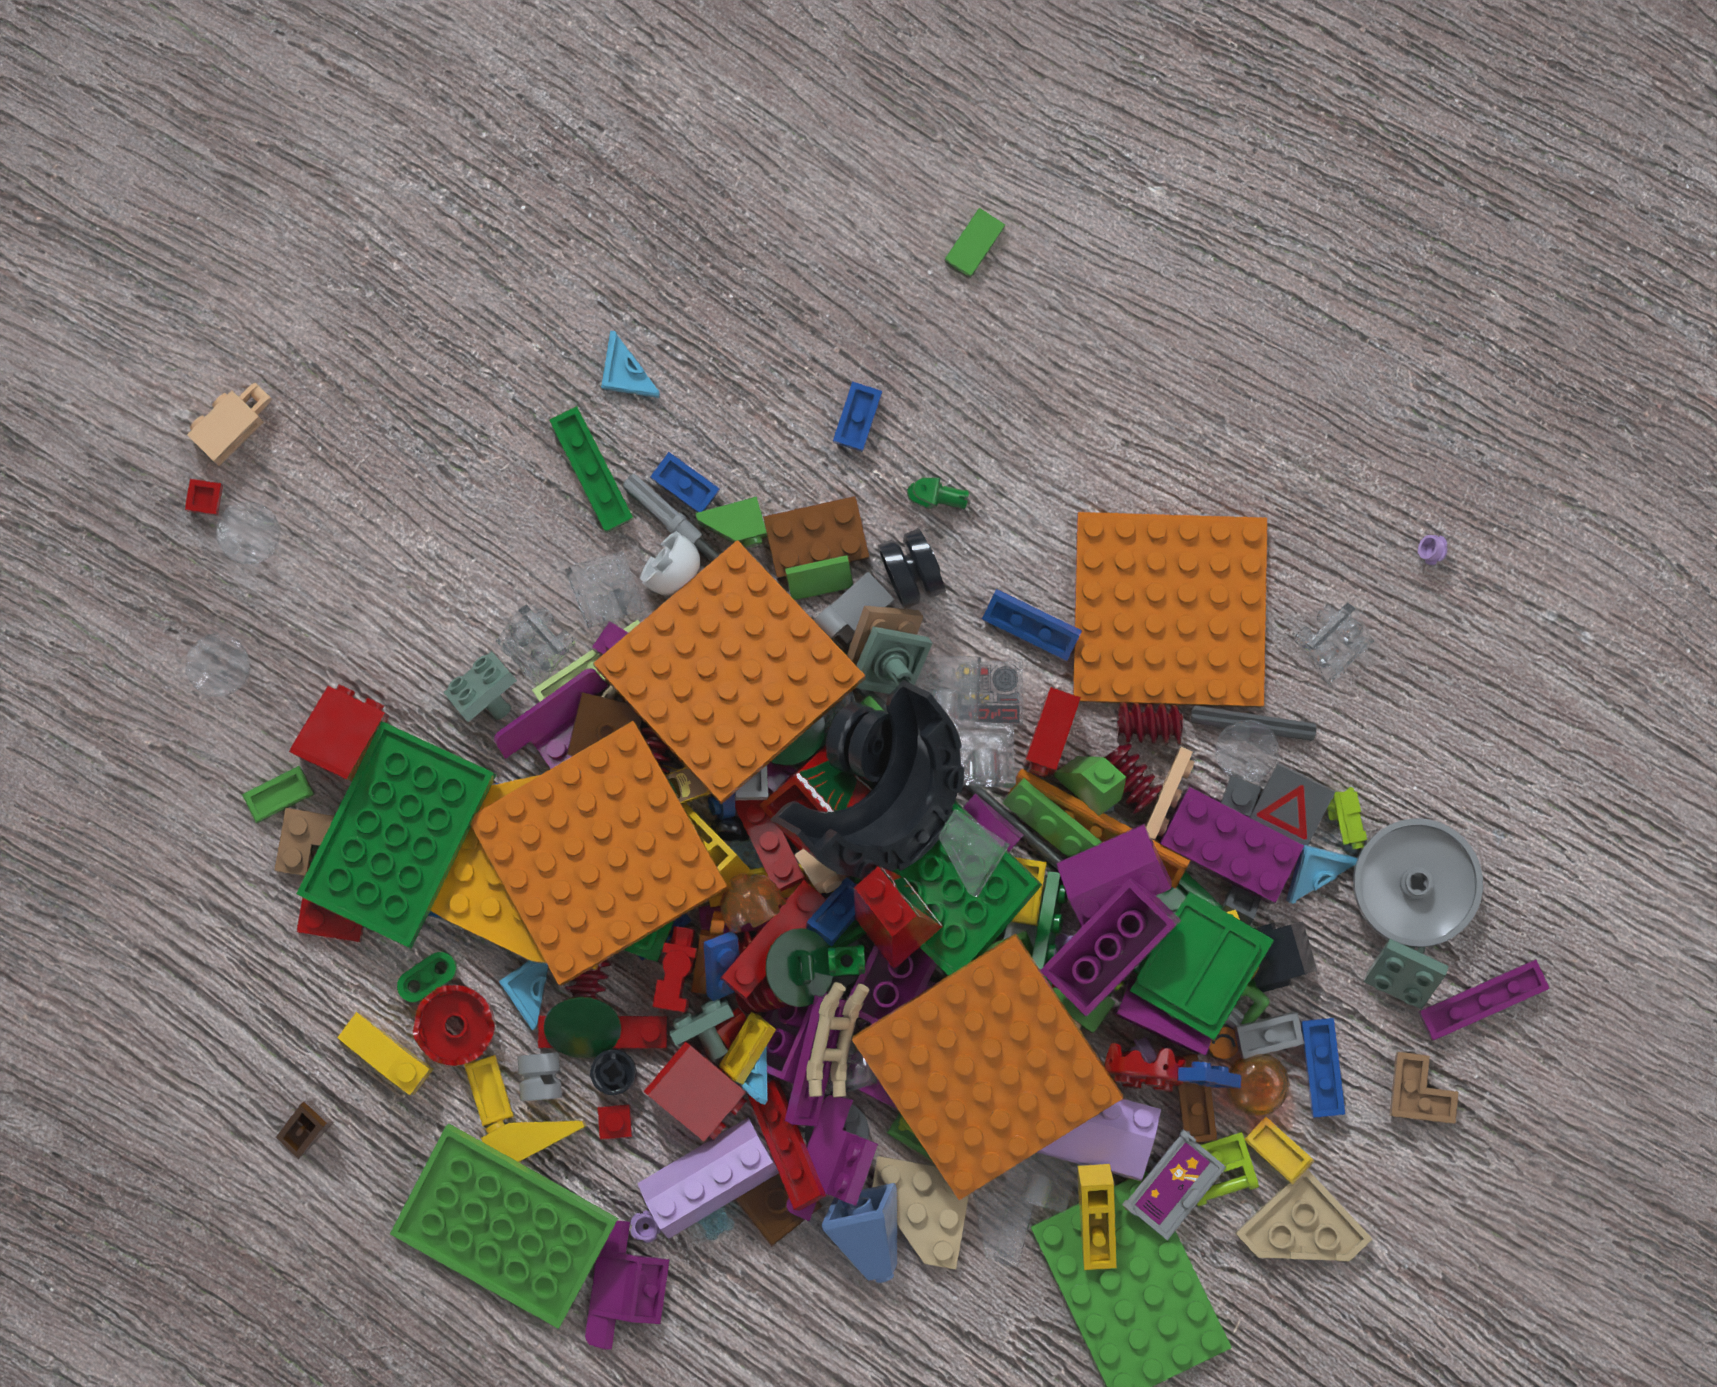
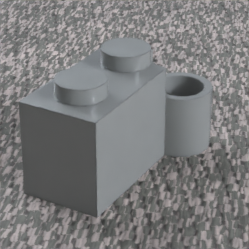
M868 571L832 605L825 608L814 621L831 639L838 635L848 645L852 642L863 607L891 608L890 606L894 603V598Z

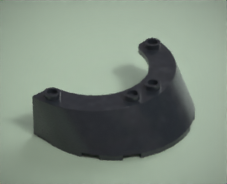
M905 680L887 698L886 710L891 721L893 744L887 768L874 789L861 801L843 810L821 812L793 801L785 804L770 819L817 861L840 875L864 879L878 866L889 871L896 869L899 871L904 870L922 858L937 843L955 814L952 808L957 793H962L965 767L961 766L960 749L963 747L959 733L948 714L930 692Z

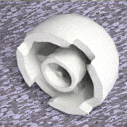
M677 531L670 534L661 543L665 548L658 553L655 559L652 556L649 558L640 576V579L643 581L642 583L647 588L661 595L672 596L698 574L697 572L700 567V554L696 546Z

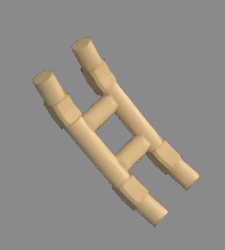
M835 982L821 1002L811 1058L808 1060L806 1069L807 1081H809V1097L822 1096L823 1061H832L830 1075L833 1082V1097H846L847 1060L856 1018H858L863 1001L869 992L867 986L863 984L857 985L852 996L845 1003L842 1014L844 1017H834L840 1003L839 1000L846 990L842 984ZM830 1030H841L837 1049L826 1048Z

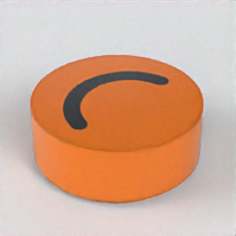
M1223 1027L1215 1041L1211 1040L1208 1050L1213 1056L1220 1059H1228L1238 1052L1233 1029Z

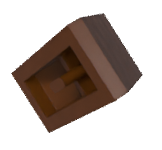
M304 1101L299 1105L276 1138L293 1155L300 1159L334 1122L312 1101Z

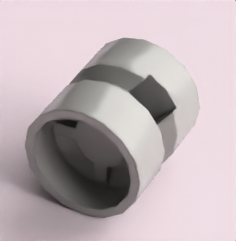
M559 1053L517 1056L518 1074L524 1077V1080L519 1083L520 1101L562 1098L561 1080L556 1077V1073L560 1071Z

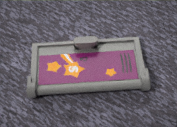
M1184 1129L1135 1192L1122 1204L1125 1210L1139 1216L1167 1241L1226 1169V1166L1200 1146L1196 1139Z

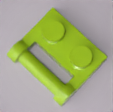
M1242 1132L1200 1145L1226 1166L1223 1172L1242 1166L1244 1175L1212 1185L1197 1203V1207L1206 1205L1208 1200L1245 1188H1249V1190L1259 1188Z

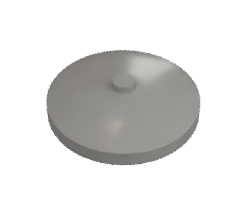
M1406 819L1383 828L1363 847L1354 868L1353 890L1360 913L1370 927L1387 940L1392 939L1408 947H1429L1450 940L1463 931L1471 922L1481 902L1483 875L1476 853L1467 840L1457 831L1443 823L1430 819Z

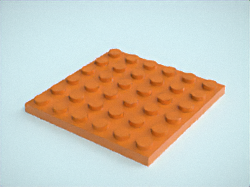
M1078 512L1074 627L1082 630L1074 646L1073 695L1081 697L1080 702H1126L1130 704L1150 703L1263 708L1267 518Z
M738 540L593 663L597 671L720 804L724 803L866 679L865 674Z
M634 721L478 811L470 824L560 986L729 888Z
M1017 934L1009 937L852 1037L853 1043L958 1200L963 1199L1123 1099V1094Z

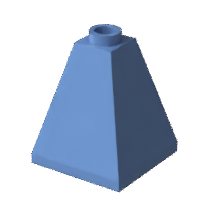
M895 1183L862 1190L856 1206L834 1197L822 1222L823 1231L868 1281L875 1279L877 1283H883L892 1279L897 1266V1188Z

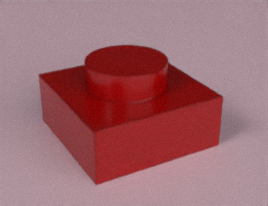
M190 479L185 510L187 512L218 516L223 484Z
M739 1008L733 1011V1017L715 1026L727 1050H729L747 1020Z
M630 1104L597 1107L600 1139L633 1136Z

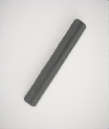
M1194 706L1191 711V722L1194 724L1308 741L1315 739L1317 731L1316 724L1202 706Z

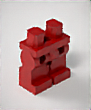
M674 926L671 943H664L663 952L666 955L663 959V969L665 977L664 980L657 979L652 1007L688 1012L690 999L682 997L686 977L692 973L694 958L697 957L698 948L693 947L696 930Z

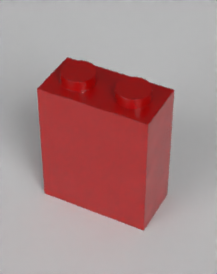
M1050 687L1023 762L1024 766L1029 767L1027 772L1042 778H1046L1048 774L1053 775L1055 773L1081 697Z

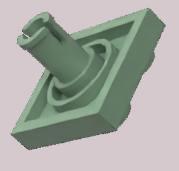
M873 626L857 663V667L865 674L866 679L856 688L890 694L903 680L915 685L933 644L932 641L926 636Z
M491 651L488 655L478 658L474 662L473 667L463 676H458L452 680L444 694L467 722L471 721L485 708L491 712L496 720H500L511 710V706L506 703L501 694L517 680Z
M1389 939L1367 971L1364 983L1422 1010L1446 976L1449 966L1424 955L1426 947H1418L1417 950H1414L1415 947H1408Z
M727 998L722 1001L720 999L715 1001L711 999L701 1005V1012L693 1016L690 1012H686L673 1019V1026L670 1027V1036L675 1045L698 1036L710 1061L726 1054L728 1050L725 1048L715 1026L734 1016Z

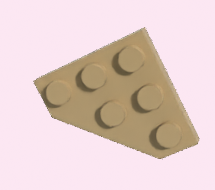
M877 1156L872 1187L895 1183L897 1188V1225L924 1264L956 1269L969 1195L958 1200L936 1166Z
M1308 1169L1293 1185L1288 1182L1235 1232L1238 1238L1257 1258L1350 1261L1373 1240Z

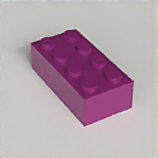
M1191 787L1185 790L1159 842L1161 845L1191 860V864L1252 893L1269 904L1276 903L1304 845Z

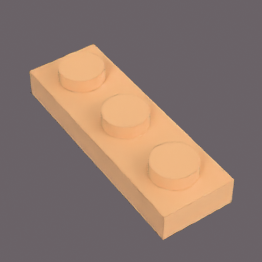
M1180 747L1162 785L1163 788L1145 825L1152 840H1155L1157 835L1163 837L1170 821L1165 818L1169 806L1175 808L1182 793V790L1178 789L1181 778L1187 779L1195 763V761L1190 760L1193 751Z

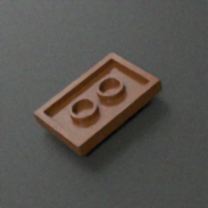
M856 496L763 516L777 579L787 577L786 568L847 555L849 563L870 559Z

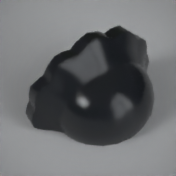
M736 816L723 820L718 818L713 820L710 826L725 841H748L750 838L741 819H738Z

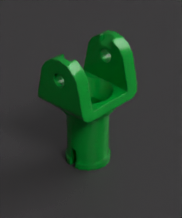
M920 478L908 486V499L927 509L937 507L938 504L965 510L968 500L964 499L969 497V491L942 486L941 478Z
M863 945L828 948L830 976L865 974ZM844 955H850L853 958V963L850 967L842 966L840 961Z

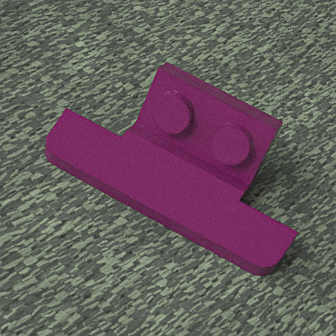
M589 668L554 691L495 734L494 742L505 759L530 741L539 751L550 769L572 757L566 753L581 693L596 695L608 686L595 669Z
M829 1095L823 1101L817 1126H814L807 1150L825 1194L856 1206L878 1144L844 1131L843 1127L853 1100L844 1097L834 1098L833 1095ZM788 1199L787 1209L790 1213L810 1222L816 1202L798 1211L793 1209L791 1201Z
M628 1221L616 1222L595 1264L585 1339L589 1345L602 1349L612 1350L616 1319L627 1322L661 1324L670 1259L627 1254L626 1249L630 1222Z

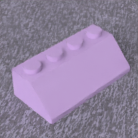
M1122 1099L1037 1153L1080 1165L1110 1164L1113 1174L1142 1181L1155 1140L1161 1109Z
M748 1117L719 1134L715 1140H709L637 1184L659 1229L669 1239L779 1172Z

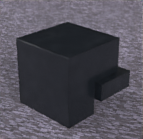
M1303 921L1277 929L1275 923L1254 928L1274 940L1254 976L1256 986L1260 991L1264 993L1292 985L1291 978L1317 971Z

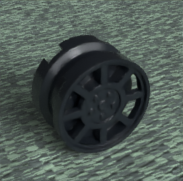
M607 1050L600 1053L594 1059L590 1069V1078L597 1090L607 1095H619L628 1091L634 1084L637 1075L633 1059L627 1053L620 1050Z

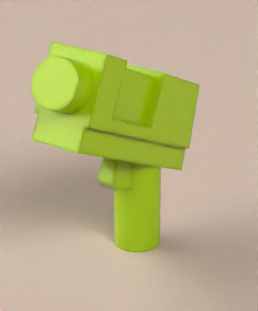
M1349 787L1345 792H1335L1326 809L1328 810V817L1331 821L1337 819L1343 845L1351 844L1352 850L1363 848L1367 835L1366 831L1363 830L1357 791H1354L1353 787Z

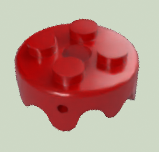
M460 985L441 986L427 995L418 1005L413 1027V1037L421 1050L437 1063L449 1066L468 1064L477 1060L491 1045L496 1025L494 1013L488 1001L476 990ZM453 1016L460 1017L464 1022V1029L458 1035L450 1034L446 1027L447 1021Z
M1112 1043L1106 1055L1105 1069L1111 1078H1114V1082L1121 1083L1123 1087L1141 1089L1142 1084H1145L1157 1091L1172 1092L1173 1086L1184 1084L1183 1081H1178L1179 1067H1186V1060H1184V1057L1174 1056L1171 1049H1161L1156 1060L1150 1064L1144 1061L1141 1052L1138 1050L1121 1052L1119 1044Z

